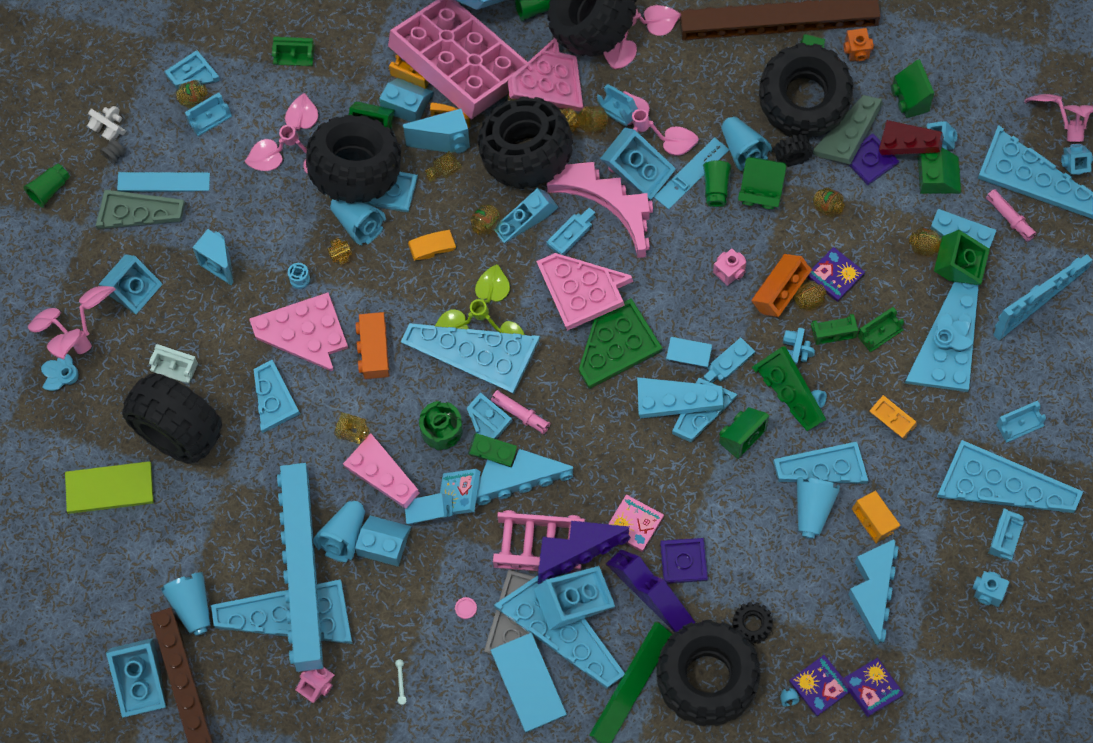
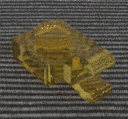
M448 151L433 161L434 166L429 167L425 171L427 173L426 178L429 182H432L441 175L446 179L461 169L462 166L453 154Z

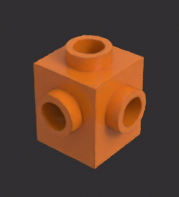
M867 28L847 31L843 46L845 54L849 56V61L869 59L874 45L872 38L869 39Z

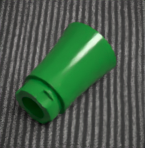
M514 0L521 21L548 12L550 8V0Z
M718 160L708 161L703 164L706 204L710 207H723L726 205V198L728 197L731 164Z
M57 163L52 168H48L39 177L24 185L23 188L28 197L43 208L49 199L65 185L70 175L63 166Z

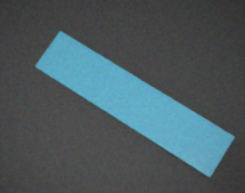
M714 137L654 198L670 209L704 175L703 164L708 161H719L729 149Z
M118 172L117 191H209L210 173Z

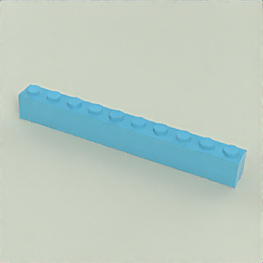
M306 463L280 466L281 474H277L278 487H282V493H278L279 505L283 506V512H280V523L284 525L285 531L281 532L282 545L286 544V551H282L283 563L287 564V570H284L285 584L288 583L289 590H285L286 603H290V610H286L288 624L291 623V630H288L289 644H293V651H289L290 664L295 665L297 672L324 669L308 469Z

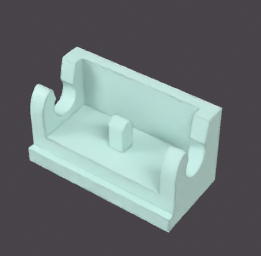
M156 344L149 364L152 365L150 368L151 372L162 374L187 384L190 383L198 365L195 356Z

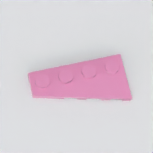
M371 433L343 463L344 467L405 509L420 493Z

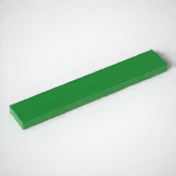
M654 622L589 734L598 743H612L657 665L661 650L672 635L660 623Z

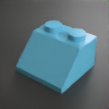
M396 78L388 82L379 98L380 107L393 109L394 116L409 122L420 120L434 91Z
M207 229L192 247L198 264L232 285L234 281L231 260L225 238L219 232L214 233Z
M125 254L98 285L114 287L116 290L109 294V296L134 314H137L162 286V283L136 256Z
M370 515L361 528L355 546L357 556L399 567L411 526Z

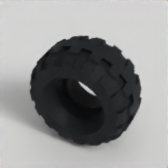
M550 0V8L547 13V20L550 21L548 26L553 37L566 49L583 57L585 55L589 57L600 56L605 51L609 52L614 49L615 45L626 37L625 34L628 29L630 30L633 24V17L636 15L637 6H635V2L637 0Z
M798 43L793 47H786L770 59L762 73L759 85L762 111L773 127L776 126L782 133L788 136L790 134L796 136L802 134V136L806 135L807 137L825 135L826 132L835 129L840 124L850 108L853 97V80L850 76L849 68L845 61L840 60L837 53L833 50L822 48L823 45ZM798 78L815 80L824 90V99L814 107H800L788 98L786 93L788 84Z
M519 97L520 99L513 101L511 99L504 102V105L497 106L491 111L489 117H485L477 138L478 150L486 171L498 182L505 186H514L517 189L529 186L534 188L538 187L541 183L550 182L556 174H560L565 169V165L569 162L573 151V139L568 121L557 106L538 97H534V99ZM527 136H536L535 138L526 143L513 144L515 141Z
M344 115V117L339 118L337 116L329 119V122H323L319 125L317 130L313 132L312 137L309 138L306 153L307 174L313 185L322 194L329 195L331 199L346 201V203L370 202L371 199H378L384 196L385 192L390 191L397 181L401 163L400 144L397 143V138L391 129L385 128L384 124L378 120L374 121L362 115L360 117Z
M153 373L145 378H141L124 400L122 415L129 427L151 446L177 461L187 464L197 463L209 454L221 436L222 421L213 407L202 397L194 393L193 390L165 375Z
M702 620L699 623L691 622L684 625L679 631L674 632L662 648L657 664V683L659 692L666 705L681 719L691 721L695 725L700 726L723 725L741 716L754 700L761 676L758 654L754 645H751L748 641L747 636L741 631L732 628L730 624L724 622L716 623L712 622V620ZM705 656L714 657L722 661L729 671L727 685L723 689L712 693L702 692L693 687L687 678V670L692 661Z

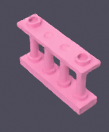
M511 510L498 512V523H504L502 550L499 554L494 553L493 556L494 568L538 571L540 557L532 555L534 525L547 526L546 537L555 538L556 527L569 528V539L571 521L585 522V519H581V517L576 515L555 517L516 514V512ZM513 524L526 525L524 548L521 555H512L510 553ZM581 564L566 574L581 571Z

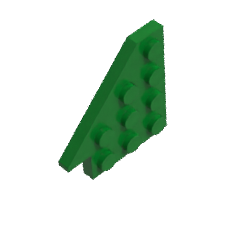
M632 298L624 302L625 306L597 317L593 321L579 367V373L589 389L662 352V346Z

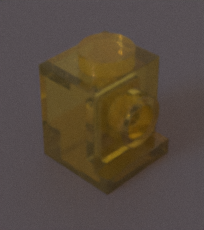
M341 412L335 428L336 438L361 444L362 439L366 440L369 434L366 419ZM352 429H357V432L354 433V432H351V430H352Z

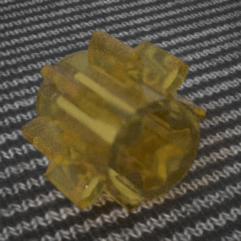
M560 108L561 113L565 115L570 130L574 131L579 126L577 123L579 121L578 114L571 108H564L563 110Z
M339 238L330 241L331 247L327 248L331 260L333 262L338 261L340 265L349 262L348 256L352 255V251L346 240L342 242Z

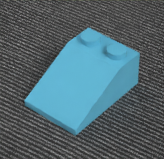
M462 109L403 124L407 147L448 153H462L467 148H470L468 127Z
M626 127L600 158L612 171L641 194L647 193L650 200L676 169L636 130Z
M599 566L547 579L534 588L549 630L575 623L615 607Z
M154 638L110 648L106 655L122 718L165 708V694Z

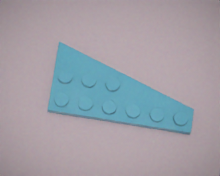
M960 282L953 283L905 384L964 392L969 391L973 344L965 350H955L951 347L940 348L934 343L933 335L937 330L938 319L942 315L949 313L953 321L970 322L966 337L974 341L979 285ZM940 337L941 340L947 341L945 337Z
M409 323L401 343L514 394L541 337Z
M961 440L936 498L1074 513L1083 491Z
M538 575L494 604V608L529 633H532L534 637L606 689L623 678L625 673L585 619L549 630L534 592V588L540 585L538 584Z

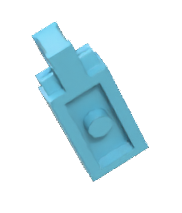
M589 207L582 215L579 213L577 215L574 214L547 241V246L557 254L565 255L592 227L590 222L596 217L595 212Z
M740 337L710 363L707 368L709 372L704 375V380L713 383L716 379L720 382L726 380L755 354V350Z

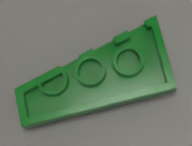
M786 346L779 348L752 366V369L756 373L759 372L764 378L765 384L768 387L771 386L778 394V399L788 405L791 414L806 431L826 421Z

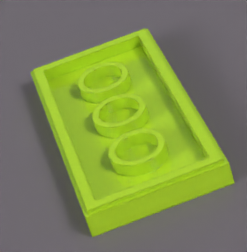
M150 461L65 472L68 514L154 503L152 464Z

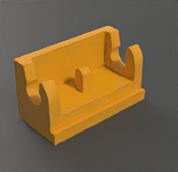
M396 55L395 63L391 61L389 65L391 76L427 89L429 82L407 62L402 61L399 55Z
M884 395L869 411L904 440L908 433L917 427L914 419Z
M876 490L858 499L852 507V511L876 544L892 535L893 531L900 527L899 522Z

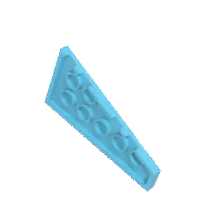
M998 125L978 179L1093 219V192L1084 185L1077 184L1071 179L1070 175L1067 173L1063 174L1056 169V165L1032 148L1025 147L1019 142L1018 138L1015 136L1011 137Z
M1087 254L1082 258H1076L1070 266L1040 286L1036 285L1028 294L1005 308L998 317L999 322L995 325L996 329L993 335L1000 341L1090 267L1093 259Z
M341 579L317 584L321 640L352 644ZM285 591L211 605L213 623L216 629L287 637L288 630H291V623L288 624L286 610H290V603H286Z

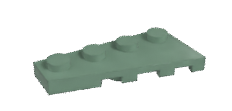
M863 95L847 112L840 124L831 130L813 149V155L851 164L883 105L882 99Z
M105 190L96 228L106 229L181 222L185 201L182 199Z

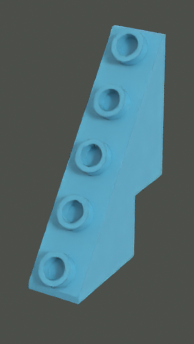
M522 449L518 450L512 468L487 460L479 480L476 503L478 505H485L491 501L490 499L497 497L499 499H506L511 496V493L517 491L526 493L532 490L534 486L546 487L551 485L552 481L561 479V481L569 480L573 477V466Z
M894 539L857 556L855 564L865 582L851 588L848 594L876 645H879V642H884L886 636V629H882L883 621H887L889 616V608H886V601L891 600L892 587H889L890 579L893 580L895 575V567L892 566V560L897 559L898 546H895Z

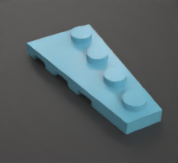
M857 442L773 460L778 482H797L799 477H804V482H809V478H815L832 483L868 484V477Z

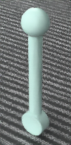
M398 659L395 662L396 667H398L400 697H398V703L404 705L407 701L403 688L402 667L404 662Z

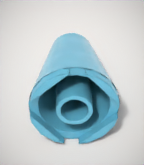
M729 117L724 120L721 130L735 166L740 171H743L748 157L768 159L766 155L769 151H772V147L767 139L737 117Z
M334 199L331 201V211L354 242L362 245V243L369 244L382 232V221H386L385 213L380 209L362 202L346 203V201Z
M799 477L797 479L798 531L802 533V537L815 539V536H820L838 496L840 486L833 487L834 483L815 478H809V482H804V477Z
M357 501L347 502L315 535L313 540L315 547L318 550L322 548L326 551L325 556L336 561L347 562L348 559L351 561L355 554V546L365 516L363 505Z
M202 572L191 574V579L190 577L185 578V576L178 578L161 588L162 593L190 634L194 633L195 636L208 632L207 628L210 626L205 580Z

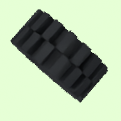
M799 134L797 137L792 135L791 138L788 136L786 140L782 139L780 143H776V146L773 148L777 161L785 163L788 167L799 163L803 164L813 154L809 138L806 135L802 136V134Z
M748 602L747 605L742 604L740 609L736 610L732 626L735 630L745 634L751 644L755 642L759 644L770 635L773 617L770 616L771 612L766 610L765 605L761 607L758 602L755 604ZM749 616H756L761 621V627L756 631H750L745 627L744 620Z

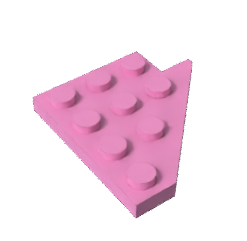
M555 38L508 80L509 96L511 99L517 100L520 99L519 97L534 99V97L544 99V101L551 102L558 108L581 111L583 109L577 56L559 53V45Z
M557 253L536 261L567 331L625 306L618 288L632 283L631 275Z
M329 293L249 319L257 340L329 371L334 370L329 354L348 348Z

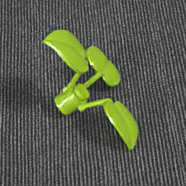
M497 264L486 270L477 281L475 292L480 299H476L470 304L471 312L468 313L469 317L467 320L461 311L454 309L443 313L435 325L436 327H453L467 330L469 329L467 324L474 317L477 320L487 319L497 332L525 335L518 324L506 321L499 328L489 316V309L486 304L490 303L491 300L495 302L502 301L510 291L509 281Z

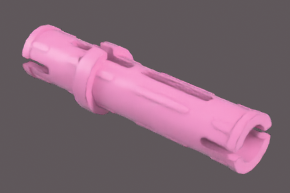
M996 189L986 196V199L1011 224L1010 227L1013 230L1016 229L1026 242L1034 238L1037 234L1036 231L1027 224L1024 216H1020Z
M499 390L493 394L495 398L492 397L491 401L522 420L524 425H530L541 432V434L547 432L548 428L546 427H550V422L536 415L534 410L526 409Z

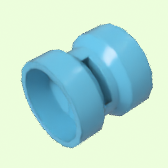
M294 263L289 267L288 276L291 285L296 289L307 287L310 283V276L306 265Z

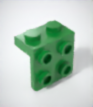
M748 157L745 161L738 200L742 201V204L754 206V203L762 204V207L766 209L779 207L786 164L778 161Z

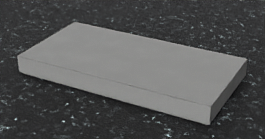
M508 570L499 601L535 576ZM496 610L484 653L491 654V649L527 635L529 632L499 610Z

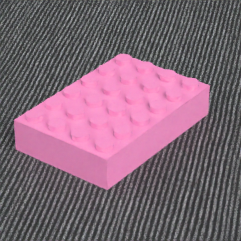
M436 0L390 30L388 47L453 104L462 109V112L470 119H473L509 94L508 80L527 63L524 58L456 0Z

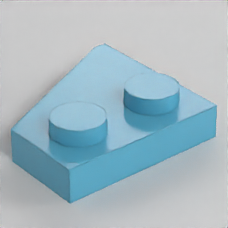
M198 50L164 71L176 89L185 88V85L192 80L193 86L218 82L220 80L217 73Z
M481 392L467 407L476 432L493 439H497L513 421L511 417Z

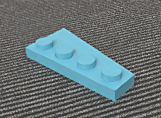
M637 377L640 419L724 409L722 386Z

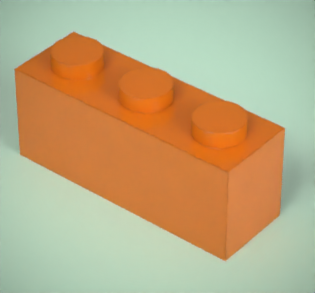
M784 254L752 298V303L760 313L779 317L812 269L802 256Z
M384 312L359 314V322L355 323L356 334L360 335V341H357V351L362 356V360H358L359 373H363L364 379L389 377Z

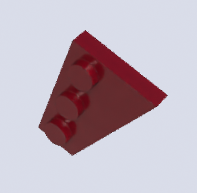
M886 120L879 151L881 155L938 153L941 151L944 136L941 131Z

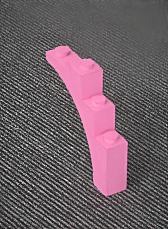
M594 162L567 164L560 174H556L554 179L547 183L548 193L579 195L606 207L619 218L628 230L635 245L637 258L646 257V250H650L649 238H645L644 232H647L646 220H649V213H653L652 201H648L647 193L626 195V187L621 185V178L600 179L599 169H595Z

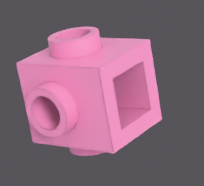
M731 248L727 253L723 252L719 255L714 263L713 273L728 286L735 279L739 280L746 273V259L740 252H735Z
M326 668L303 671L300 675L301 680L296 691L314 703L322 694L326 696L333 686L331 681L334 674Z

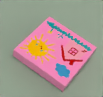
M626 495L609 524L629 526L631 538L626 544L643 552L662 521L664 514Z

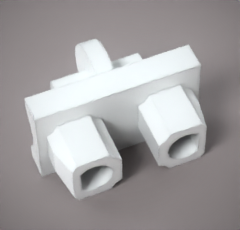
M116 106L110 109L105 107L103 109V113L106 114L105 116L90 109L88 114L92 117L87 126L99 133L105 124L107 128L102 136L106 139L115 140L119 134L124 135L126 132L125 129L114 123L115 120L120 122L122 119L119 116V108Z

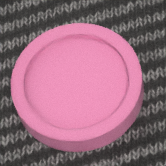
M464 597L457 601L455 612L460 618L469 619L476 614L477 605L473 599Z

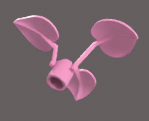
M654 5L644 11V20L636 9L632 26L639 19L643 24H647V30L651 34L662 36L673 29L680 17V13L666 6ZM627 33L625 34L626 37L620 43L618 42L614 49L603 53L613 69H621L627 66L636 56V44L633 41L626 40Z
M626 91L623 92L634 99L638 108L633 112V121L628 125L633 124V130L637 132H645L651 127L658 137L664 141L663 148L668 154L675 156L683 155L698 143L699 138L697 135L682 127L668 128L665 132V137L662 136L654 126L653 121H649L648 114L650 110L648 103L640 97Z
M305 93L300 95L286 112L285 122L287 125L282 126L279 131L281 137L279 139V148L270 139H263L257 142L245 160L248 166L260 171H271L278 168L283 161L279 152L282 151L284 143L289 146L297 144L307 153V149L299 141V135L296 131H300L301 128L309 129L313 127L318 120V111ZM305 159V161H304V170H305V172L307 173L306 159Z
M1040 94L1024 100V103L1031 100L1058 103L1065 124L1064 129H1068L1067 141H1084V129H1086L1089 115L1093 113V105L1063 106L1062 97L1052 94ZM1064 109L1076 113V120H1070L1069 124ZM1080 115L1084 117L1083 124L1082 120H1080Z
M98 286L88 290L80 298L79 302L82 305L79 308L83 331L75 329L68 332L56 319L61 314L57 308H49L40 312L28 325V329L31 332H40L54 323L64 334L57 335L48 343L47 349L49 352L63 360L72 347L77 354H83L92 347L86 337L89 335L86 326L84 309L96 306L116 289L110 286Z

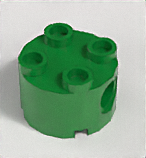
M435 401L428 404L422 410L419 427L424 442L438 451L455 446L463 434L462 419L458 409L451 403Z

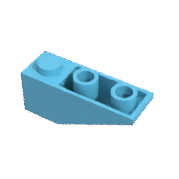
M537 188L493 229L503 243H506L546 219L558 206L548 192Z

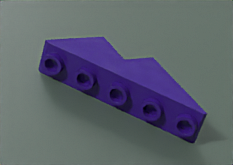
M571 521L569 539L543 537L538 569V584L547 579L555 578L562 573L566 574L574 567L590 562L593 557L599 554H606L611 548L627 543L631 538L629 535L630 527Z
M621 549L606 563L673 632L679 631L684 625L691 622L696 623L664 579L654 576L640 556Z

